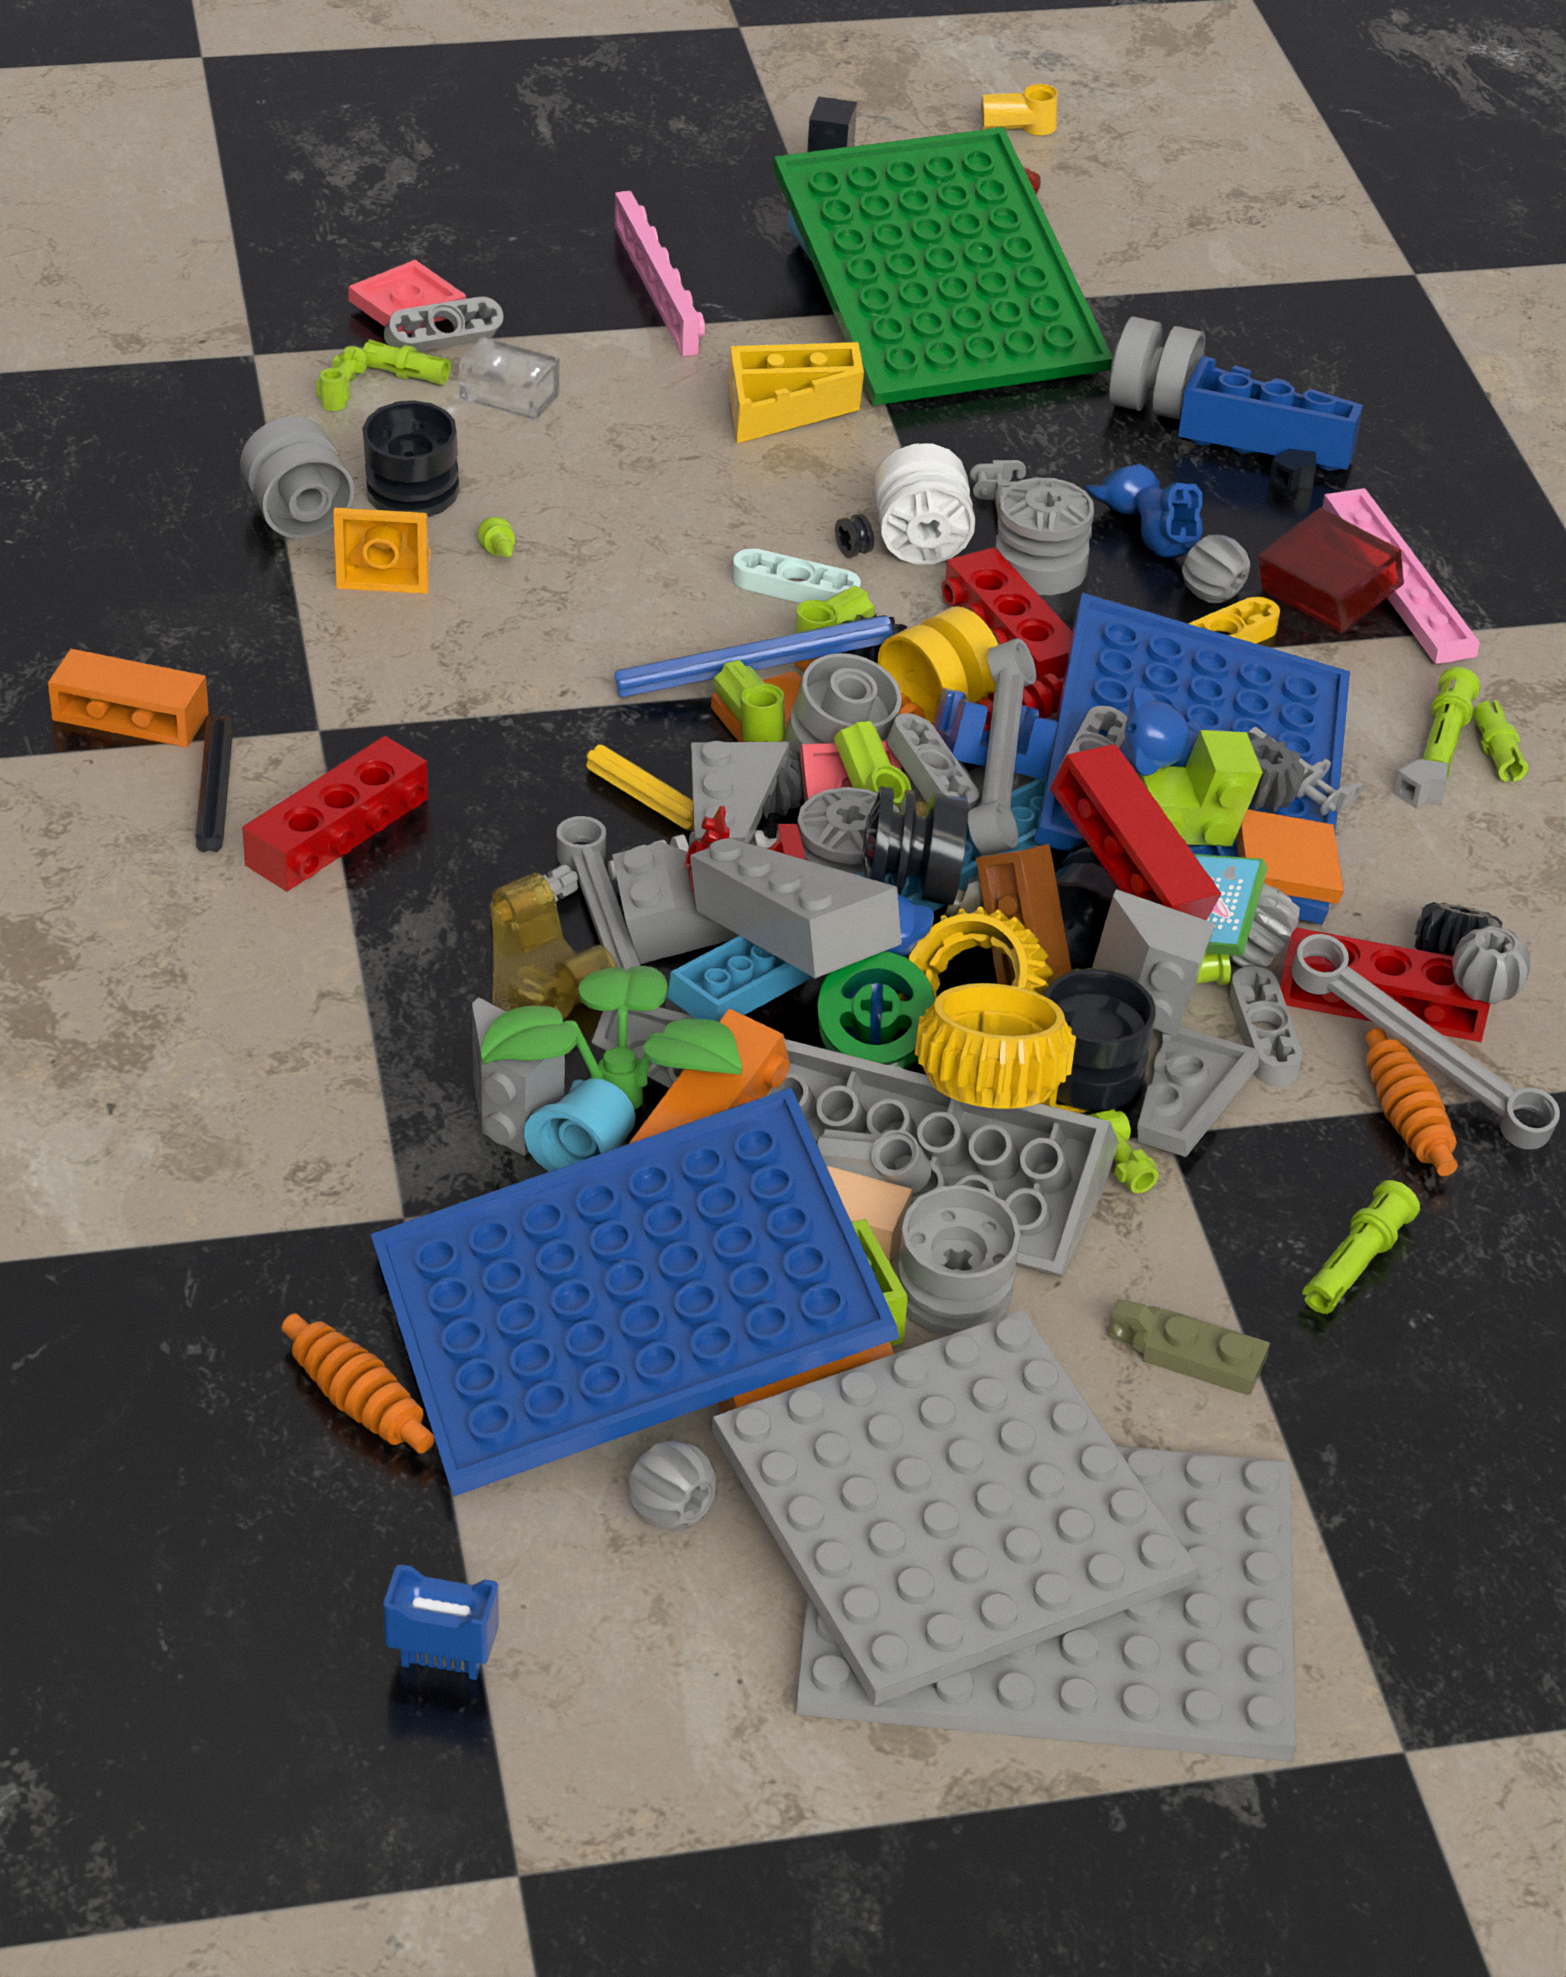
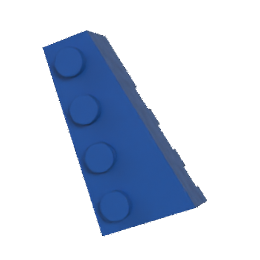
M1202 355L1185 388L1179 437L1189 438L1193 443L1199 445H1211L1214 443L1232 447L1233 450L1239 453L1250 454L1259 452L1274 455V457L1279 456L1288 449L1316 451V465L1325 470H1348L1355 453L1363 405L1313 389L1299 394L1295 392V388L1290 385V382L1278 378L1267 382L1251 379V370L1235 365L1231 372L1215 367L1216 359Z

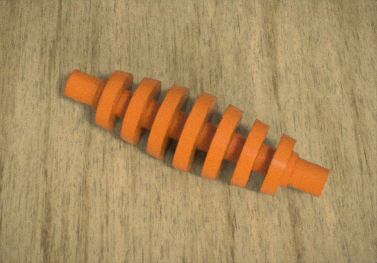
M1382 1028L1370 1030L1365 1036V1040L1370 1048L1366 1055V1065L1371 1074L1382 1111L1419 1161L1429 1164L1433 1163L1437 1173L1441 1176L1452 1174L1458 1167L1452 1155L1457 1141L1435 1083L1409 1053L1404 1044L1396 1039H1388Z
M291 1314L284 1320L281 1329L294 1341L292 1347L293 1357L304 1367L306 1373L317 1383L320 1390L329 1397L330 1402L340 1411L345 1412L355 1421L362 1423L364 1427L373 1433L379 1434L382 1439L392 1445H398L406 1441L420 1454L425 1453L432 1447L435 1438L421 1424L424 1415L422 1408L411 1398L402 1384L398 1383L397 1378L385 1367L378 1357L369 1353L359 1344L352 1342L342 1333L336 1332L334 1328L322 1321L308 1324L298 1314Z

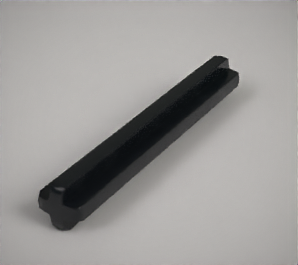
M213 714L206 720L195 832L196 847L203 853L207 850L217 852L223 847L233 738V720L226 714L221 717Z

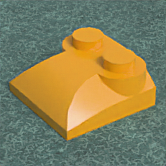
M334 508L336 589L428 594L431 549L429 547L427 513Z

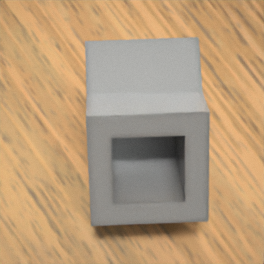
M1423 759L1413 761L1398 770L1394 795L1416 809L1425 803L1441 805L1446 785L1448 763Z

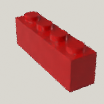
M1112 744L1067 754L1050 790L1119 890L1207 921L1222 893L1117 745Z

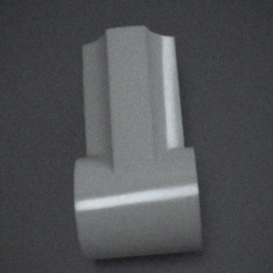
M825 1129L824 1134L819 1137L817 1146L827 1166L912 1189V1194L921 1191L930 1179L931 1165L917 1140L909 1132L890 1130L881 1135ZM907 1155L912 1156L910 1162L905 1167L891 1170L892 1164L898 1158Z

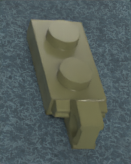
M1118 1299L1111 1314L1108 1337L1132 1344V1348L1143 1353L1144 1362L1245 1395L1252 1394L1267 1359L1270 1342L1164 1308L1161 1310L1160 1307L1149 1306L1147 1308L1145 1304Z

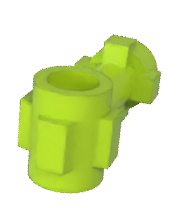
M346 347L341 355L336 354L334 357L333 368H327L320 372V377L316 381L317 397L321 398L323 409L340 411L347 406V402L351 397L349 381H354L357 374H364L367 369L366 354L359 347Z
M1114 1109L1087 1115L1111 1122L1119 1142L1113 1159L1117 1163L1114 1172L1117 1179L1121 1183L1123 1182L1130 1191L1132 1190V1192L1137 1194L1151 1189L1159 1178L1158 1165L1142 1149L1134 1151L1127 1143L1131 1133L1127 1116L1122 1111L1115 1112Z

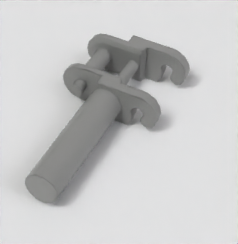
M993 460V464H977L970 471V477L976 483L973 487L974 495L983 500H995L997 515H999L1000 496L1007 487L1016 483L1010 482L1013 477L1012 472L1018 470L1016 473L1019 479H1023L1026 475V467L1021 461Z
M1253 727L1249 731L1260 738H1264L1267 735L1257 727ZM1300 758L1299 762L1305 767V771L1303 774L1304 780L1296 797L1300 799L1307 795L1321 805L1319 811L1321 815L1324 816L1330 811L1341 812L1352 804L1362 792L1364 785L1359 781L1355 785L1351 784L1348 787L1343 785L1337 791L1323 782L1321 779L1331 766V762L1328 759H1324L1323 762L1319 761L1311 766ZM1318 786L1330 796L1326 797L1315 788Z

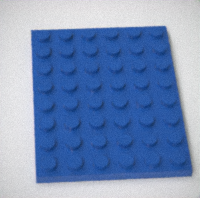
M1082 593L1075 614L1056 719L1058 726L1049 758L1034 842L1049 844L1054 849L1070 852L1077 841L1083 838L1050 790V787L1089 710L1096 706H1110L1118 709L1128 718L1130 695L1133 688L1136 687L1147 690L1157 701L1173 705L1183 715L1186 722L1196 720L1202 725L1203 730L1223 728L1228 731L1247 732L1248 734L1253 727H1257L1264 733L1270 734L1271 738L1277 742L1286 741L1287 749L1300 753V758L1311 766L1319 761L1323 762L1324 759H1328L1331 762V766L1321 780L1337 791L1340 788L1350 671ZM1101 729L1098 734L1106 737L1108 731ZM1125 740L1120 751L1132 765L1131 754ZM1318 786L1315 788L1326 797L1330 796ZM1307 795L1300 799L1296 797L1295 800L1291 801L1288 808L1279 807L1274 813L1333 824L1336 835L1338 812L1330 811L1324 816L1319 813L1321 805ZM1260 807L1257 810L1260 812L1270 813L1262 807ZM1236 838L1232 846L1188 845L1193 854L1239 857ZM1289 896L1292 899L1291 901L1300 907L1298 920H1306L1323 925L1329 911L1328 902Z
M792 1087L371 1234L444 1470L454 1496L899 1338L896 1322Z

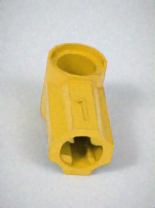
M1033 84L1028 86L1024 93L983 94L981 98L983 130L1004 127L1005 129L1023 128L1027 133L1038 136L1053 133L1057 128L1058 91L1055 87L1048 84Z

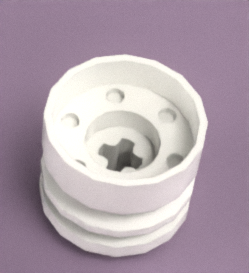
M912 444L896 450L882 462L875 474L874 492L879 511L881 535L887 548L899 559L913 564H937L953 558L966 548L974 534L975 514L970 498L968 478L962 461L944 447L935 444Z

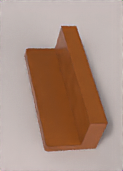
M1049 844L977 857L976 863L985 911L991 914L998 909L1009 920L1016 917L1025 927V930L1029 929L1039 940L1037 944H1040L1048 954L1045 962L1053 971V975L1046 981L1049 985L1059 977L1072 972ZM993 945L991 949L997 983L1012 986L1016 977L1012 960L1008 955L1001 954Z

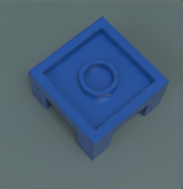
M943 687L934 728L957 761L986 767L990 731L984 730L988 713L987 707L965 700L966 694L962 691ZM1022 705L1014 773L1044 779L1058 722L1054 719L1039 717V710L1026 705Z

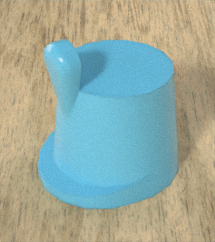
M578 1079L573 1082L569 1093L556 1104H547L533 1112L524 1125L523 1136L527 1149L535 1161L550 1172L621 1147L635 1126L636 1114L633 1104L627 1095L616 1085L603 1079H588L586 1081Z

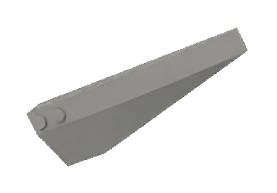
M660 1007L651 1011L628 1009V1048L633 1050L636 1057L641 1061L644 1054V1044L649 1040L652 1033L664 1034V1029L669 1023L682 1019L696 1018ZM618 1009L603 1011L592 1040V1044L604 1052L618 1047ZM785 1039L790 1060L789 1071L783 1083L777 1088L772 1087L766 1096L792 1087L817 1144L819 1137L824 1134L825 1129L881 1135L890 1130L909 1132L917 1140L931 1165L930 1179L921 1191L912 1194L911 1205L920 1195L938 1187L966 1185L984 1189L1002 1199L1017 1217L1021 1237L1016 1265L1063 1277L1103 1193L1119 1144L1110 1121L1040 1103L1014 1109H997L970 1105L952 1099L936 1090L930 1084L925 1074ZM651 1062L647 1076L671 1088L684 1069L666 1067ZM907 1155L898 1158L892 1164L891 1170L905 1167L910 1162L912 1156Z

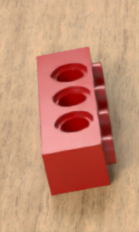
M995 547L948 559L945 580L942 582V594L945 602L949 606L963 607L978 615L990 628L998 645L1020 638L1027 645L1032 655L1036 669V679L1048 673H1052L1058 679L1064 677L1072 636L1071 629Z
M383 736L244 825L242 830L245 866L288 892L428 799L427 761L390 738Z
M1297 927L1292 932L1280 987L1287 1006L1372 1022L1335 993L1313 994L1299 987L1294 981L1291 968L1299 944L1310 935L1325 934L1338 939L1346 947L1349 955L1347 966L1438 1033L1444 1036L1482 1043L1490 1004L1469 998L1463 989L1457 985L1452 972L1453 956ZM1320 956L1304 958L1306 964L1316 971L1327 973L1336 970L1335 966L1326 958Z

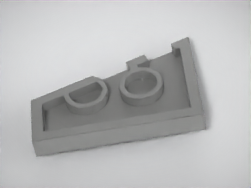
M711 741L691 743L694 841H700L706 831L701 828L704 818L707 816L713 819L719 806H725L726 827H729L730 830L729 839L750 844L762 817V808L768 795H772L777 784V775L780 768L785 767L789 758V742Z
M1180 1027L1177 1036L1162 1032V1046L1160 1051H1157L1154 1062L1155 1072L1152 1083L1147 1088L1137 1128L1139 1143L1186 1157L1259 1067V1050Z

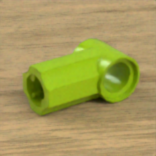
M856 585L840 592L827 601L807 600L801 602L796 610L794 634L842 624L844 621H854L856 615H862L866 618L873 617L875 606L868 598L867 591Z
M741 660L725 663L721 672L714 676V690L740 721L743 740L745 742H765V740L767 742H781L785 734L783 691L778 686L764 683L753 668L745 666Z
M871 721L857 722L848 728L841 729L833 739L852 787L867 789L878 793L880 786L893 788V804L899 809L905 790H911L910 781L900 769L890 764L876 727L872 725Z

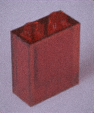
M1321 507L1258 555L1262 590L1340 633H1343L1404 585L1401 549Z

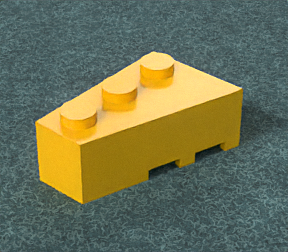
M859 343L730 346L727 385L736 443L746 442L860 410L864 369Z

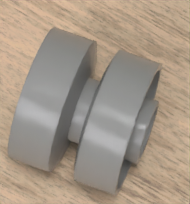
M1132 316L1128 320L1114 352L1110 372V402L1115 406L1141 411L1153 390L1154 414L1181 420L1185 388L1202 355L1205 353V333L1175 326L1171 330L1164 347H1162L1161 323Z
M303 417L276 419L259 428L244 446L240 460L242 476L253 497L256 499L267 523L277 533L295 539L324 534L334 528V508H351L354 499L353 480L327 433L316 422Z
M843 653L822 656L813 661L804 672L795 704L785 729L784 742H789V751L797 752L800 751L802 744L835 743L833 738L841 729L848 728L857 722L871 721L872 725L876 727L881 741H887L890 729L901 707L902 697L900 688L888 671L867 658Z

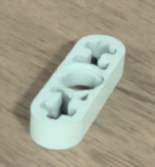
M761 549L742 550L733 559V582L736 586L744 590L797 603L807 600L827 601L854 585L858 587L861 585L859 576L852 571ZM787 579H802L805 581L796 582Z

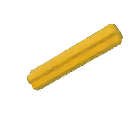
M597 745L594 750L588 752L586 766L591 772L686 831L694 829L692 799L604 745Z

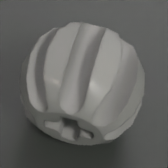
M1208 535L1198 541L1189 551L1184 561L1182 575L1186 586L1198 598L1209 603H1222L1236 595L1243 587L1249 575L1250 560L1247 552L1234 539L1225 535Z
M1485 926L1482 929H1474L1459 941L1452 958V972L1457 985L1463 989L1469 998L1484 1001L1488 1004H1497L1501 1000H1509L1523 989L1531 970L1530 955L1524 942L1520 941L1511 930L1495 926Z
M676 1440L656 1443L651 1449L644 1452L637 1460L628 1482L631 1490V1501L637 1512L649 1524L671 1531L690 1528L703 1518L709 1511L718 1490L716 1483L717 1475L714 1465L698 1447Z

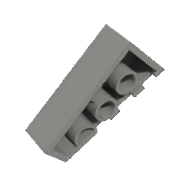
M735 839L717 840L710 845V848L690 855L697 912L814 978L902 944L896 886Z

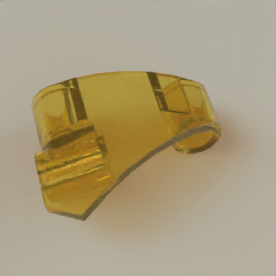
M534 872L498 887L493 891V904L491 905L494 962L492 1005L506 1012L525 1006L552 1007L561 1012L562 1019L564 1020L572 1011L573 1006L581 1003L579 985L582 979L597 970L617 967L612 955L602 945H595L577 954L572 950L562 935L553 891L547 880L540 873Z

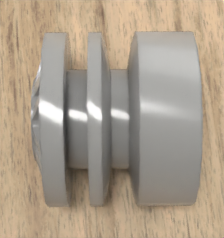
M1038 477L1020 480L1007 487L1000 496L998 534L996 536L995 548L1038 595H1056L1069 592L1081 585L1086 577L1089 559V539L1092 534L1091 524L1094 517L1093 500L1086 491L1073 483L1055 478Z
M843 787L828 789L811 796L801 806L797 821L806 860L855 875L863 871L861 859L867 816L876 801L877 793L867 789ZM893 804V811L900 812L898 807Z
M943 1186L920 1195L906 1210L901 1229L897 1277L908 1296L906 1314L913 1322L930 1332L948 1336L1003 1317L1006 1314L1013 1293L1015 1265L1021 1233L1016 1215L1002 1199L984 1189L971 1186Z

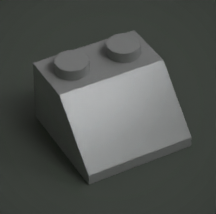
M664 842L635 847L624 852L612 854L625 921L640 964L723 943L738 937L736 933L696 911L695 893L691 891L688 869L684 866L687 851Z
M1116 889L1092 969L1117 972L1142 985L1149 992L1155 1003L1156 1015L1153 1029L1177 1036L1191 1001L1215 923Z
M478 997L472 1003L473 1085L482 1134L490 1137L494 1142L505 1145L526 1156L529 1153L523 1136L526 1121L535 1110L547 1104H556L564 1097L565 1055L542 1060L505 1059L483 1065L481 1061V1047L485 1033L490 1025L506 1011Z

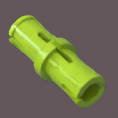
M370 339L364 345L363 351L367 357V367L396 373L397 378L407 380L408 377L418 378L444 386L450 376L451 361L448 358L417 352L415 347L408 345L400 348Z
M1493 700L1492 703L1495 713L1490 705V701H1483L1473 711V718L1484 739L1481 740V745L1485 754L1491 756L1494 760L1500 779L1508 782L1507 769L1512 782H1517L1525 777L1529 770V765L1517 743L1520 742L1518 732L1514 726L1507 722L1504 710L1498 701Z

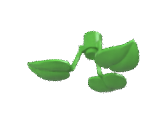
M635 966L627 970L622 967L605 968L590 973L580 982L579 998L587 1007L600 1011L618 1009V1047L606 1051L603 1059L599 1062V1066L578 1024L574 1021L563 1022L561 1012L558 1009L547 1006H525L503 1013L486 1031L481 1047V1061L485 1065L493 1061L505 1059L542 1060L556 1058L569 1053L577 1045L590 1071L591 1079H603L616 1085L627 1095L633 1104L634 1110L643 1103L642 1087L647 1086V1073L651 1062L672 1068L742 1074V1063L733 1033L727 1026L714 1020L682 1019L669 1023L664 1029V1034L652 1033L649 1040L644 1044V1054L641 1061L636 1057L635 1052L628 1048V1009L651 1011L657 1009L667 998L668 985L665 976L657 969L647 966Z

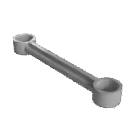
M1020 638L991 647L988 651V663L996 686L981 806L970 809L968 813V826L972 840L983 856L1015 848L1018 844L1017 825L1010 810L1023 690L1024 687L1032 685L1036 681V669L1032 655L1027 645Z
M576 816L564 820L557 828L556 856L562 865H568L578 875V880L608 967H622L627 970L630 967L640 966L604 865L606 858L605 826L597 819L586 816ZM576 842H586V843H590V844L577 845V844H573V843H576ZM665 1001L659 1006L660 1008L665 1009Z
M1314 934L1301 941L1291 968L1293 979L1299 987L1313 994L1335 993L1501 1116V1132L1513 1145L1523 1149H1537L1544 1146L1550 1140L1560 1117L1559 1106L1551 1095L1537 1088L1516 1090L1347 966L1349 961L1348 951L1338 939L1325 934ZM1309 956L1326 958L1335 966L1336 970L1327 973L1316 971L1306 964L1304 958ZM1518 1109L1534 1111L1543 1118L1546 1126L1542 1128L1528 1127L1515 1117L1513 1111Z

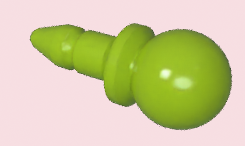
M492 516L483 520L477 531L479 543L493 555L502 558L511 557L514 553L515 536L510 523L499 516Z

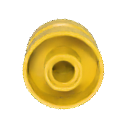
M956 606L924 620L920 625H914L887 638L880 647L878 665L892 675L902 693L924 709L925 719L934 726L943 687L964 692L966 694L965 700L972 703L983 697L987 698L989 693L995 691L996 683L990 671L988 651L991 647L997 646L998 642L990 628L978 615L966 608Z

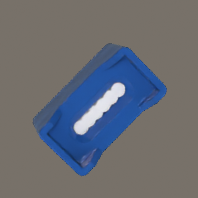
M396 1566L383 1603L385 1645L390 1648L401 1649V1666L409 1668L410 1663L421 1666L469 1673V1679L477 1680L481 1664H485L489 1659L499 1627L498 1583L484 1579L474 1585L424 1577L412 1566Z

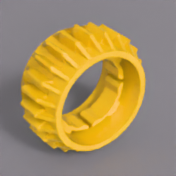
M978 907L976 911L969 914L962 908L959 909L957 915L949 918L942 915L941 921L931 927L930 932L925 938L918 941L910 955L905 956L906 959L913 962L926 975L933 989L935 1000L937 998L936 991L940 985L938 974L946 970L948 961L962 950L975 946L987 949L994 945L1001 954H1006L1010 957L1016 976L1012 986L1045 996L1050 986L1046 981L1053 975L1052 969L1045 962L1048 954L1040 944H1037L1039 940L1029 929L1025 930V927L1016 917L1009 920L998 909L994 913L988 914L983 907ZM904 993L898 994L901 1001H909Z
M967 984L942 992L936 998L933 1005L926 1009L924 1016L919 1017L915 1055L918 1056V1063L922 1064L930 1084L936 1090L952 1099L986 1108H1023L1039 1104L1050 1098L1061 1082L1064 1083L1066 1081V1076L1071 1075L1076 1036L1072 1035V1028L1067 1025L1061 1008L1041 994L1003 984Z

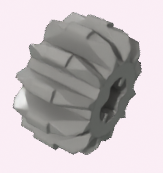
M1264 883L1244 955H1229V959L1242 968L1247 966L1263 968L1270 965L1277 954H1281L1285 944L1291 940L1290 936L1298 926L1300 907L1293 903L1288 895L1276 887H1270Z

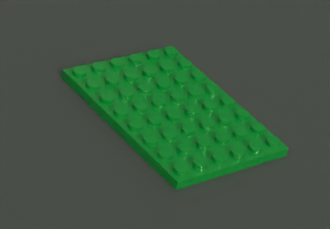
M1004 127L774 157L772 169L846 343H859L864 369L863 383L873 406L1111 371L1113 356Z

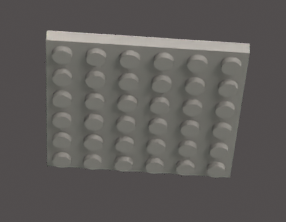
M1024 1310L713 1416L711 1432L873 1705L893 1699L1196 1582L1199 1568Z

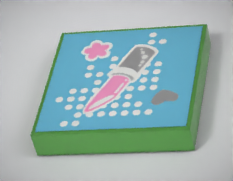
M1194 854L1222 893L1207 921L1215 923V927L1206 953L1243 956L1268 870L1264 859Z

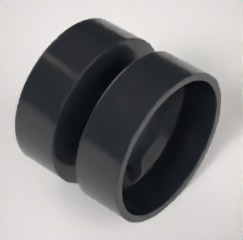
M1084 969L1059 977L1049 986L1045 997L1061 1008L1067 1025L1072 1028L1071 1033L1076 1036L1071 1075H1067L1066 1081L1064 1083L1061 1082L1058 1086L1056 1100L1069 1106L1086 1110L1112 1109L1130 1102L1139 1094L1144 1083L1149 1054L1148 1048L1151 1043L1156 1015L1153 998L1138 982L1113 971Z

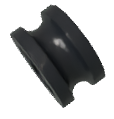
M858 513L851 516V519L844 517L837 520L835 524V537L838 547L845 557L852 558L857 556L859 552L865 554L873 550L874 533L870 522L864 514Z

